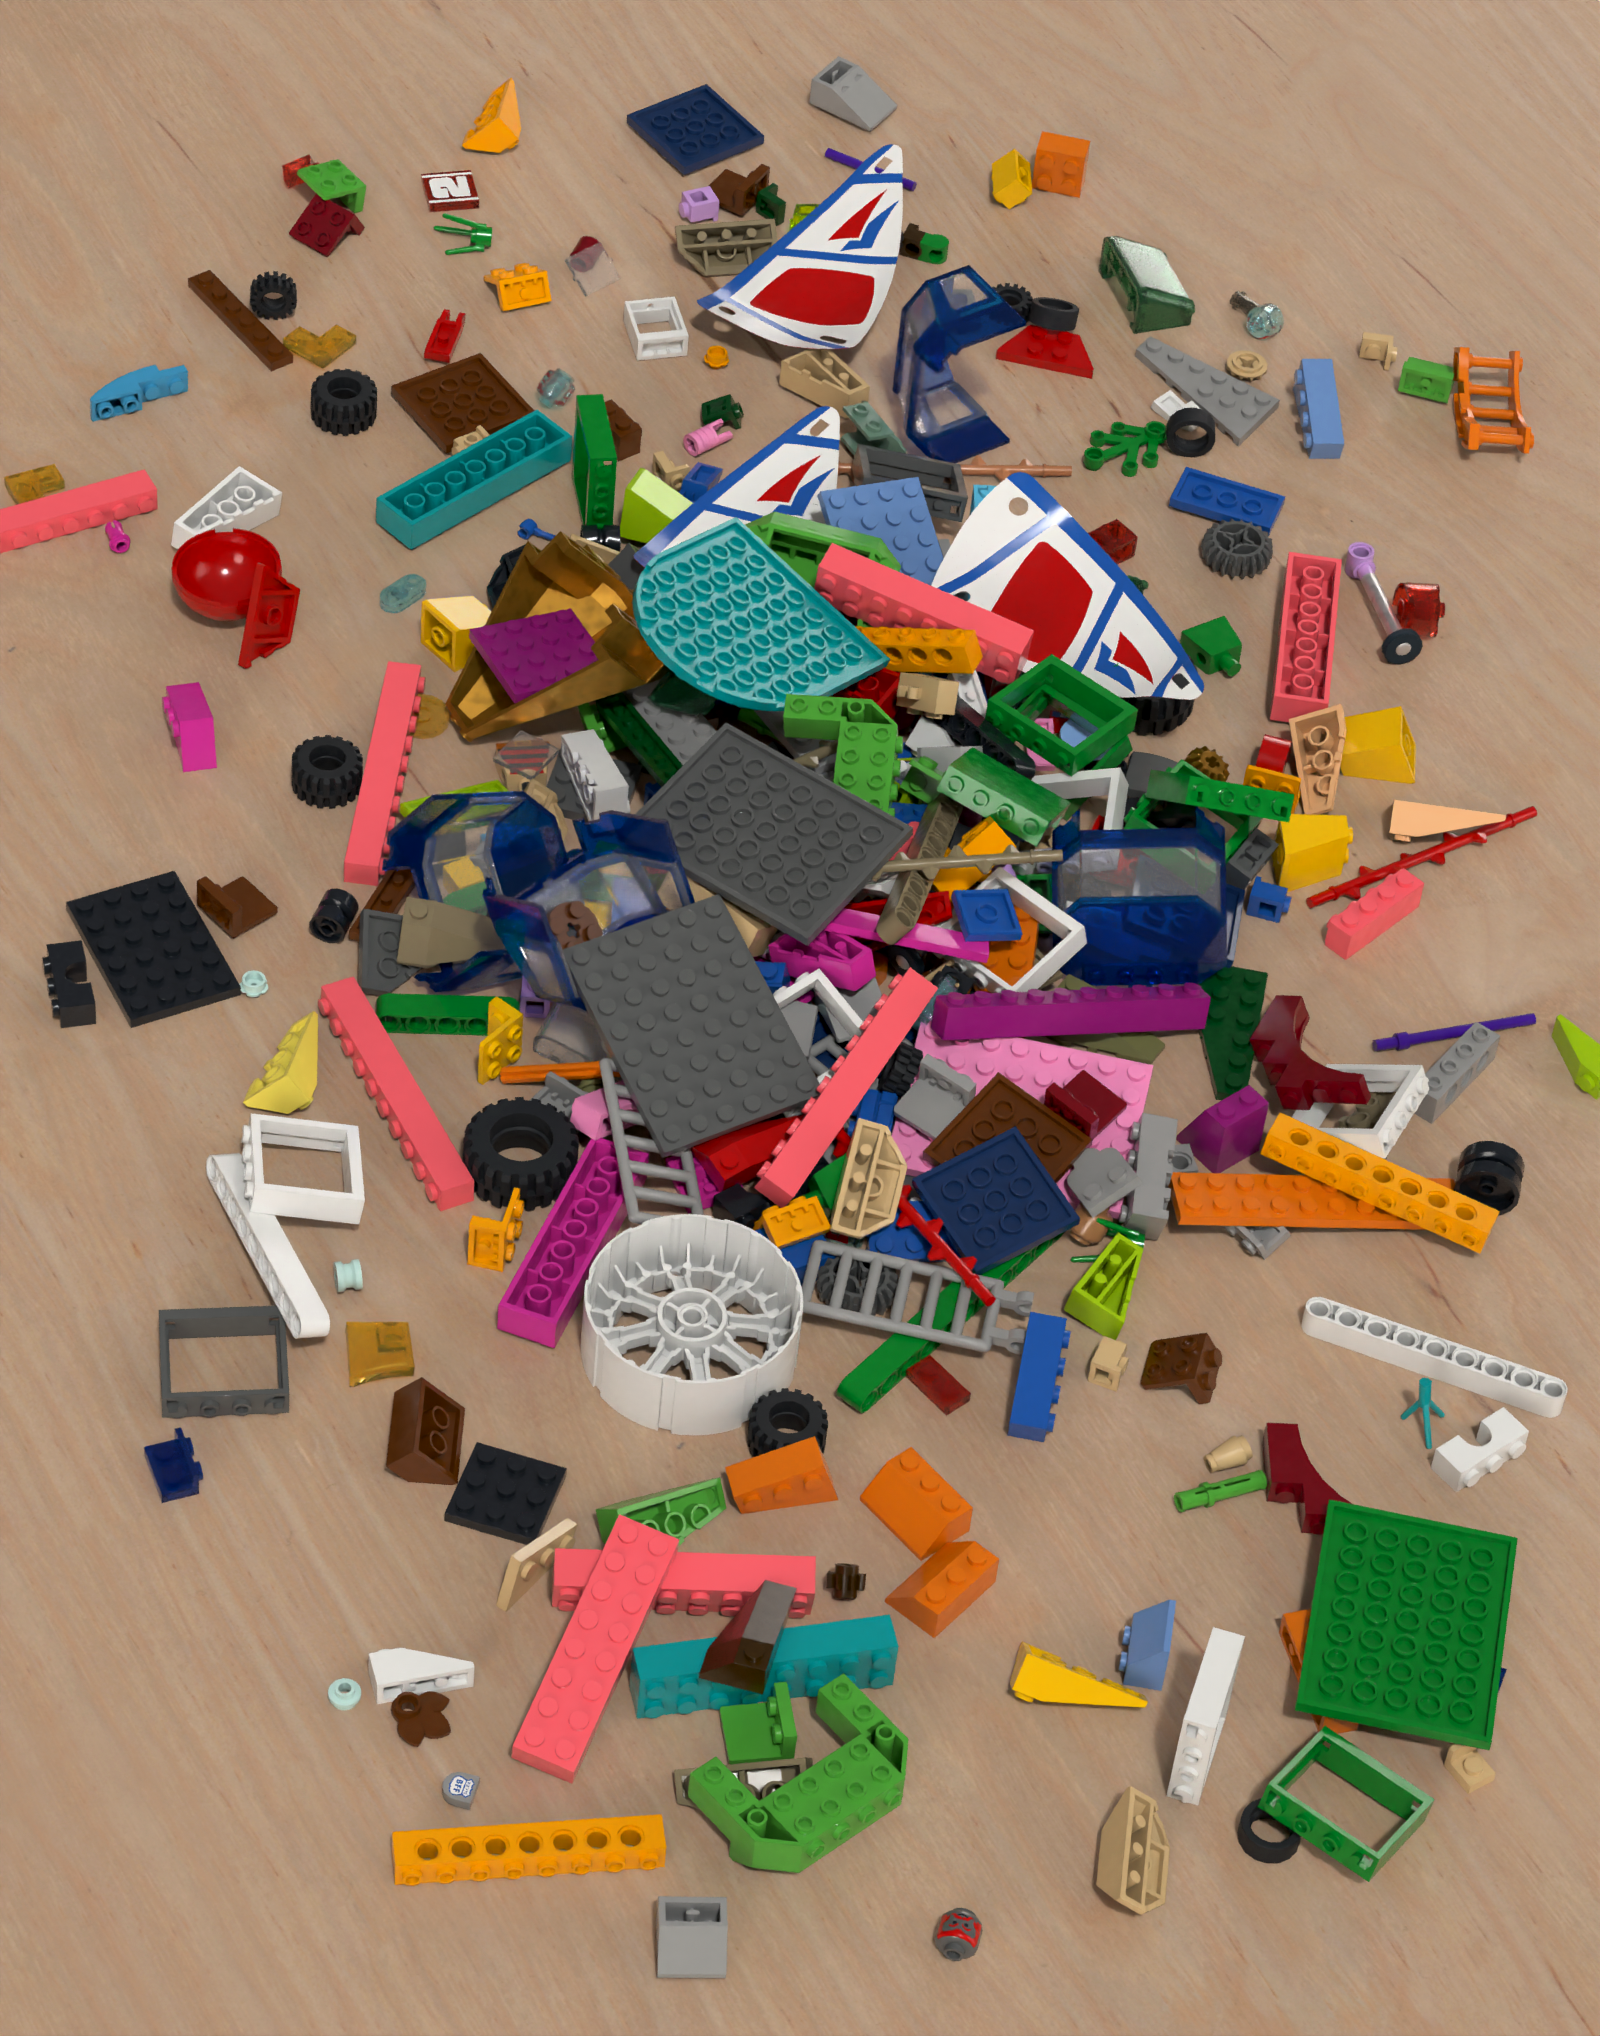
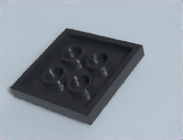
M477 1442L445 1511L444 1521L527 1545L541 1536L566 1478L567 1468Z

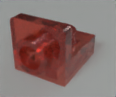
M310 154L282 165L284 182L288 188L304 183L297 175L298 169L319 164V162L315 163Z

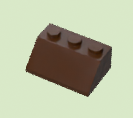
M423 1377L395 1391L386 1467L407 1482L441 1485L457 1484L465 1408Z

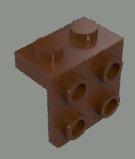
M1208 1333L1155 1340L1151 1343L1141 1385L1145 1390L1186 1384L1198 1404L1210 1403L1213 1390L1216 1388L1218 1370L1222 1365L1221 1351L1216 1348Z

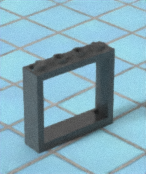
M861 444L857 445L852 465L855 486L919 477L920 484H924L921 487L930 516L962 522L968 495L960 464ZM944 477H949L951 484L943 483ZM951 506H953L955 513H950Z
M277 1305L159 1310L162 1418L289 1413L286 1323ZM269 1318H278V1320L269 1321ZM165 1322H175V1324H165ZM276 1335L278 1389L171 1393L169 1339Z

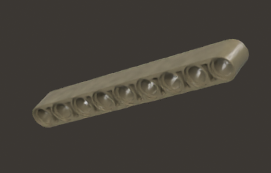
M940 793L931 801L925 809L906 854L909 859L944 857L964 805L943 793ZM921 870L898 873L876 927L878 935L887 944H896L917 923L933 884V881H929Z

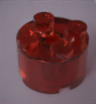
M1406 582L1397 585L1392 605L1397 606V614L1395 615L1402 629L1417 631L1420 637L1437 636L1439 618H1443L1445 615V603L1440 602L1439 584Z

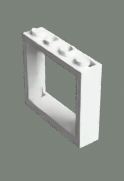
M1121 767L1078 771L1073 776L1067 773L1035 775L1031 781L1063 799L1108 795L1102 843L1033 850L1062 849L1063 861L1034 863V865H1031V863L1012 864L1015 874H1049L1060 871L1117 867L1129 786ZM1018 841V843H1017V845H1016V846H1017L1016 849H1017L1018 851H1019L1020 841Z
M999 866L974 890L1008 889L1014 905L1063 940L1013 986H1010L977 961L938 953L933 954L940 959L943 957L947 961L953 959L955 963L952 967L974 979L980 989L985 988L991 993H1001L1003 990L1028 992L1029 989L1041 987L1087 944L1085 926ZM955 908L952 910L953 918L936 924L934 927L961 932Z
M820 969L815 970L811 974L809 972L803 973L795 980V984L788 988L783 986L773 994L781 1009L813 989L851 1037L855 1034L859 1037L863 1032L859 1028L863 1022ZM828 1070L817 1077L819 1084L825 1076L831 1078L834 1072ZM804 1105L786 1111L783 1114L786 1118L791 1117L801 1111Z
M1327 1064L1325 1067L1338 1071L1363 1074L1370 1092H1396L1373 1129L1319 1128L1335 1103H1313L1310 1110H1296L1292 1118L1385 1159L1406 1128L1411 1117L1417 1111L1420 1103L1428 1094L1429 1079L1425 1076L1423 1066Z
M251 1113L248 1125H243L242 1127L243 1134L241 1138V1143H244L242 1161L245 1162L243 1180H246L244 1197L249 1198L250 1212L359 1224L365 1196L358 1126ZM262 1143L341 1152L344 1192L265 1184Z
M1215 1627L1212 1629L1183 1719L1166 1795L1168 1797L1181 1800L1183 1803L1199 1805L1227 1716L1245 1636Z

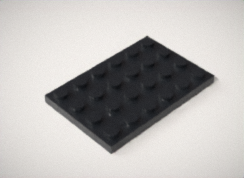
M175 870L66 902L67 913L130 1028L241 995V986Z

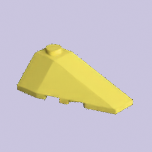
M315 1011L292 1024L277 1046L280 1051L263 1066L267 1071L261 1080L256 1078L250 1085L243 1101L247 1107L289 1114L297 1108L300 1110L306 1108L313 1101L312 1095L317 1086L318 1014Z

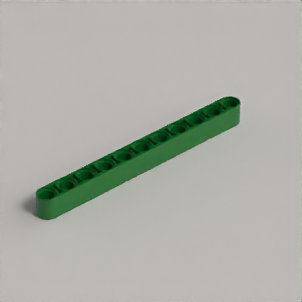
M1064 1232L981 1275L1002 1280L1005 1288L1052 1246ZM952 1282L940 1292L932 1325L933 1329L950 1332L961 1283ZM973 1290L965 1323L985 1306ZM924 1307L907 1323L920 1326ZM894 1333L842 1380L836 1395L859 1412L865 1413L942 1343Z

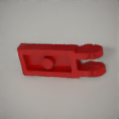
M443 310L426 345L424 358L450 363L463 331L466 319L465 313L459 312L456 321H450V310Z

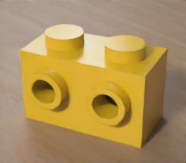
M1015 148L992 163V194L998 203H1003L1008 209H1011L1032 195L1030 163Z

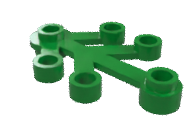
M1151 421L1144 428L1125 425L1122 422H1114L1111 425L1110 434L1095 430L1091 433L1090 444L1094 447L1085 450L1083 463L1088 470L1097 471L1103 466L1104 461L1128 452L1126 461L1122 465V474L1127 477H1134L1138 470L1136 461L1139 447L1148 443L1147 452L1143 454L1142 464L1146 468H1155L1159 458L1157 454L1158 444L1164 443L1167 440L1166 426L1158 421ZM1126 434H1129V435H1134V436H1137V437L1131 438V437H1125V435H1126ZM1105 443L1115 444V446L1104 451L1097 448L1103 447Z

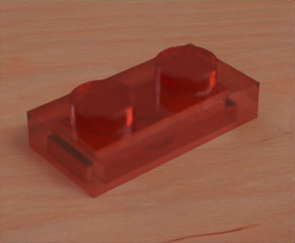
M928 1355L906 1370V1378L946 1416L970 1401L971 1393L931 1355Z

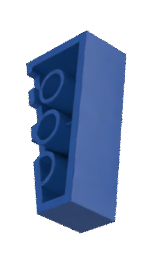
M1030 1312L1007 1436L1044 1442L1046 1431L1053 1432L1056 1414L1050 1413L1051 1403L1058 1405L1061 1386L1055 1385L1056 1376L1063 1377L1066 1358H1061L1060 1354L1062 1348L1068 1349L1071 1331L1065 1330L1067 1318Z

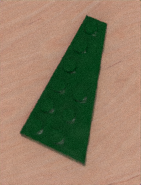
M1183 957L1182 968L1183 972L1186 973L1187 983L1200 985L1211 997L1205 1029H1198L1200 1039L1203 1040V1051L1205 1059L1208 1060L1209 1075L1215 1099L1222 1101L1249 1084L1254 1056L1250 1038L1260 1022L1268 973L1234 966L1227 968L1211 962Z

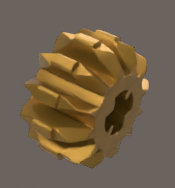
M1206 746L1202 748L1196 747L1184 759V761L1212 780L1226 782L1230 775L1227 770L1229 764L1223 762V756L1216 754L1215 749L1210 751Z

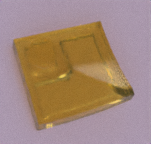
M346 1322L345 1334L349 1387H355L379 1379L414 1376L415 1364L408 1322Z

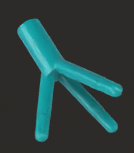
M1422 1378L1419 1380V1399L1401 1415V1419L1405 1420L1419 1407L1422 1408L1426 1448L1431 1449L1432 1436L1429 1407L1440 1418H1443L1445 1414L1431 1400L1432 1381L1429 1378Z

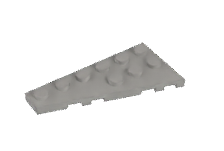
M1151 336L1136 349L1135 357L1154 374H1161L1166 379V384L1170 388L1176 387L1181 392V397L1185 401L1190 402L1192 400L1199 408L1209 413L1218 424L1217 429L1223 434L1226 432L1233 437V442L1238 447L1279 407V399Z

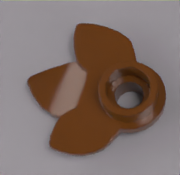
M427 1691L421 1695L413 1692L399 1694L391 1706L392 1716L398 1721L397 1732L406 1743L418 1747L422 1743L424 1736L430 1739H439L451 1733L450 1724L441 1711L448 1706L450 1699L433 1691Z

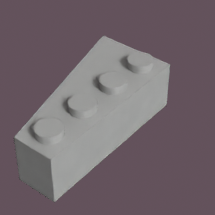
M1142 1113L1139 1121L1132 1124L1130 1139L1135 1140L1134 1150L1129 1149L1127 1162L1143 1184L1127 1194L1126 1205H1121L1118 1222L1123 1223V1227L1145 1234L1146 1239L1158 1240L1169 1217V1211L1166 1209L1170 1201L1171 1189L1165 1188V1186H1169L1173 1174V1163L1169 1162V1158L1172 1159L1175 1152L1178 1119Z

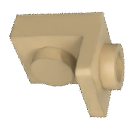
M1363 332L1359 358L1384 361V370L1389 371L1390 362H1395L1397 356V347L1393 346L1394 336Z
M664 451L653 453L652 474L674 490L681 489L683 479L690 472L689 466L686 464L675 467L673 461L667 458Z
M1451 1743L1448 1747L1444 1767L1467 1794L1494 1781L1496 1772L1478 1753L1476 1748Z

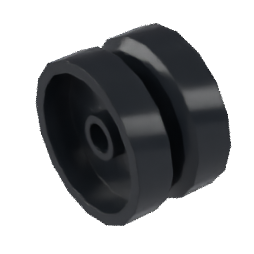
M1479 1141L1468 1145L1460 1155L1454 1191L1500 1211L1499 1215L1510 1212L1517 1206L1520 1197L1525 1167L1523 1159L1515 1149L1504 1143Z

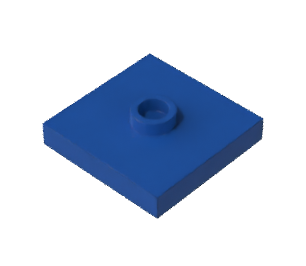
M1008 889L953 890L951 899L965 942L1013 941L1021 939L1023 933Z

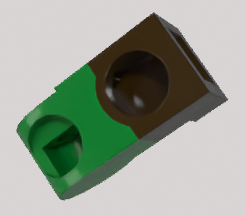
M909 223L903 234L904 241H902L903 247L900 248V255L926 263H944L947 260L949 240L940 234H929L920 231L919 225Z

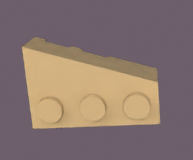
M808 349L781 362L779 385L821 406L833 407L840 416L846 419L849 417L842 410L843 406L855 405L869 399L870 386L830 349Z

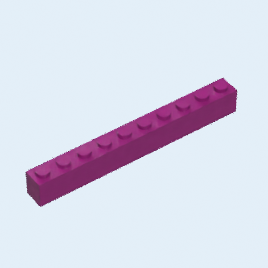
M1185 983L1184 986L1159 984L1158 987L1133 985L1132 988L1108 986L1106 989L1082 987L1080 990L1055 988L1054 991L1029 989L1028 992L1003 990L1001 993L976 991L974 994L950 992L948 995H936L931 1028L942 1040L1205 1029L1211 997L1200 985L1195 983Z

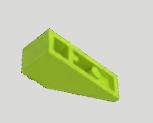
M1560 1014L1556 1017L1552 1038L1574 1082L1597 1100L1600 1098V1044Z

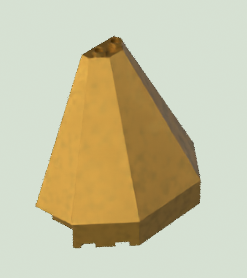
M562 531L543 550L527 541L485 625L572 609L595 641L591 646V650L598 658V661L514 704L474 646L445 703L451 712L449 717L456 725L461 727L459 732L467 741L472 742L475 738L660 680L670 670L656 657L640 633L633 613L632 601L634 590L629 589L620 580L621 577L606 562L603 563L599 560L593 549L587 544L584 547L580 546Z

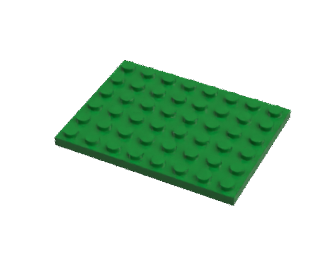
M1329 1499L1295 1710L1490 1750L1518 1538Z

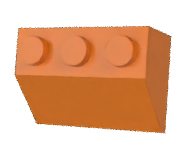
M912 1447L887 1461L860 1495V1501L920 1561L937 1552L947 1542H953L970 1530L973 1507Z
M976 1541L947 1542L885 1598V1602L935 1638L996 1582L999 1558Z

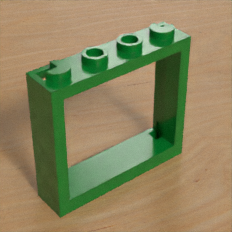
M603 394L576 395L572 480L582 525H597L599 529H602L604 525H613L617 455ZM612 461V464L604 465L603 462Z
M1051 654L988 699L985 719L997 729L1057 768L1073 776L1134 730L1138 709ZM1044 683H1047L1108 723L1077 746L1072 747L1012 708V706Z
M1047 683L1038 687L1017 709L1018 712L1034 721L1048 705H1051L1091 734L1108 723ZM1002 732V733H1003L1007 738H1009L1013 743L1016 741V740H1014L1013 738H1011L1010 736H1008L1007 734H1005L1004 732ZM1125 736L1114 744L1091 770L1116 768L1133 750L1129 737ZM1089 797L1065 799L1071 804L1063 819L1068 821Z
M1183 759L1173 769L1168 767L1165 771L1211 779ZM1146 793L1138 801L1137 809L1132 807L1123 819L1126 825L1122 834L1194 884L1206 890L1252 832L1259 827L1263 818L1207 808L1238 829L1209 863L1145 820L1162 801L1147 798Z
M1151 769L1146 797L1289 822L1294 794Z
M1324 1726L1268 1783L1258 1807L1369 1882L1424 1823L1435 1799ZM1325 1741L1331 1744L1330 1748L1324 1745ZM1316 1760L1406 1820L1378 1852L1287 1792ZM1414 1801L1420 1804L1418 1808L1413 1805Z

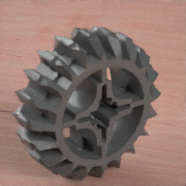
M1232 518L1229 522L1221 520L1219 524L1213 523L1212 527L1207 529L1201 544L1202 559L1206 561V566L1212 567L1213 572L1220 571L1222 576L1230 575L1232 579L1238 576L1242 580L1245 576L1253 578L1255 574H1262L1263 570L1267 569L1270 564V559H1272L1273 555L1272 539L1268 537V532L1262 531L1261 526H1253L1252 521L1245 523L1242 519L1234 521Z
M836 1256L835 1259L828 1258L817 1274L816 1288L817 1292H819L820 1301L825 1302V1305L828 1306L841 1258L839 1256ZM857 1260L852 1261L841 1306L842 1309L859 1312L871 1263ZM882 1267L871 1315L876 1316L878 1314L883 1316L886 1309H891L899 1280L896 1269Z

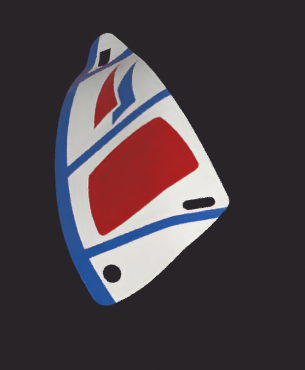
M889 144L881 147L869 156L840 187L752 264L716 292L697 300V303L704 309L755 335L782 345L810 349H845L858 345L873 325L883 306L896 268L903 217L902 149L897 145ZM884 157L892 160L882 173L875 172L876 165ZM719 307L728 308L735 313V315L727 314L721 311ZM820 337H834L845 340L846 343L838 344L822 340Z
M822 406L803 417L690 505L633 555L634 559L645 568L653 557L664 550L735 517L742 523L747 524L772 512H779L826 524L817 495L820 491L837 489L840 417L837 410L833 407ZM820 419L829 424L818 436L810 434V429Z
M1024 472L1011 474L997 485L974 509L951 544L931 586L951 595L965 591L970 595V599L967 602L1034 630L1027 662L1022 672L1026 673L1052 654L1120 698L1150 696L1193 700L1201 696L1204 691V682L1187 653L1163 619L1112 558L1031 475ZM1020 497L1027 501L1028 511L1024 515L1017 516L1010 512L1009 503L1013 498ZM1176 674H1182L1190 682L1182 690L1172 680Z

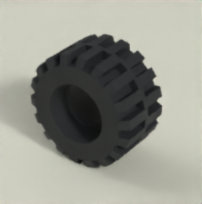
M334 369L332 372H324V376L319 375L316 381H313L311 389V418L315 421V425L322 427V430L325 432L330 431L334 435L343 434V436L359 434V431L368 430V426H372L377 417V387H375V382L370 380L368 375H362V372L357 370L351 371V369Z
M325 735V737L315 736L313 740L306 739L303 741V745H298L295 748V752L292 754V786L294 794H298V798L301 801L306 800V804L310 806L317 805V808L329 807V809L336 808L337 805L341 807L347 805V801L352 802L356 799V795H359L363 774V757L360 754L359 748L353 746L351 741H344L339 736L336 738L331 737V735Z
M782 1388L781 1392L772 1390L769 1391L768 1396L762 1395L759 1397L758 1403H754L749 1418L747 1445L750 1447L752 1457L814 1436L824 1454L828 1415L826 1410L822 1409V1403L819 1400L813 1401L814 1396L809 1393L804 1395L801 1394L802 1390L795 1389L792 1392L788 1388ZM778 1429H792L797 1431V1433H784Z

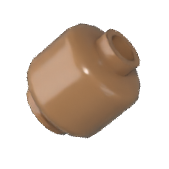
M1080 1202L1075 1209V1212L1080 1217V1222L1071 1228V1236L1085 1245L1101 1242L1110 1228L1096 1222V1219L1100 1218L1113 1222V1217L1108 1212L1110 1208L1108 1207L1092 1218Z

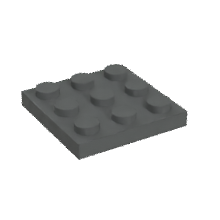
M559 752L546 787L556 793L558 798L557 804L564 818L589 823ZM612 759L629 786L628 800L629 804H631L642 774V765Z

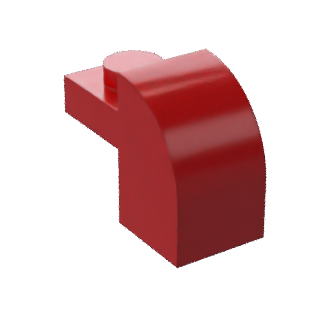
M1265 734L1256 766L1284 773L1286 763L1289 761L1292 741Z

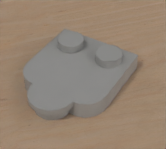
M1087 1148L1073 1164L1075 1169L1070 1172L1067 1178L1069 1187L1092 1218L1143 1184L1135 1171L1115 1148H1105L1101 1151L1095 1148Z

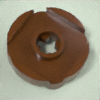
M581 901L561 903L549 910L544 918L546 923L543 940L549 951L558 958H560L561 950L603 935L594 913ZM568 924L575 928L576 937L574 935L570 937L567 935L566 932L569 930Z

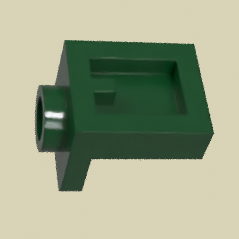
M772 183L758 191L756 213L765 219H775V225L778 226L784 223L786 202L777 196L778 185Z
M731 394L702 403V421L705 425L721 418L723 422L731 420L736 430L741 428V418L744 417V413L740 403H735Z

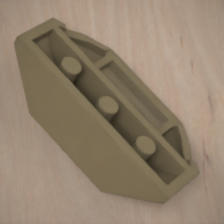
M775 219L675 226L678 252L704 277L738 275L778 241Z

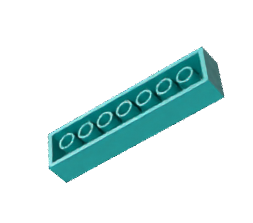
M535 410L377 497L376 522L412 550L571 461L573 436L539 410Z
M890 1615L784 1628L763 1694L699 1678L707 1650L717 1637L636 1647L632 1649L629 1688L637 1719L646 1717L657 1718L661 1715L676 1713L689 1714L693 1711L706 1709L719 1710L722 1706L767 1702V1697L773 1695L774 1683L787 1682L790 1698L817 1697L820 1688L843 1673L859 1689H878L893 1685L899 1646Z

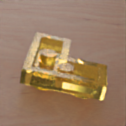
M338 325L333 326L320 337L299 326L283 338V345L288 350L323 369L356 344V335Z
M55 464L4 477V485L16 505L43 498L45 493L65 488L64 479Z

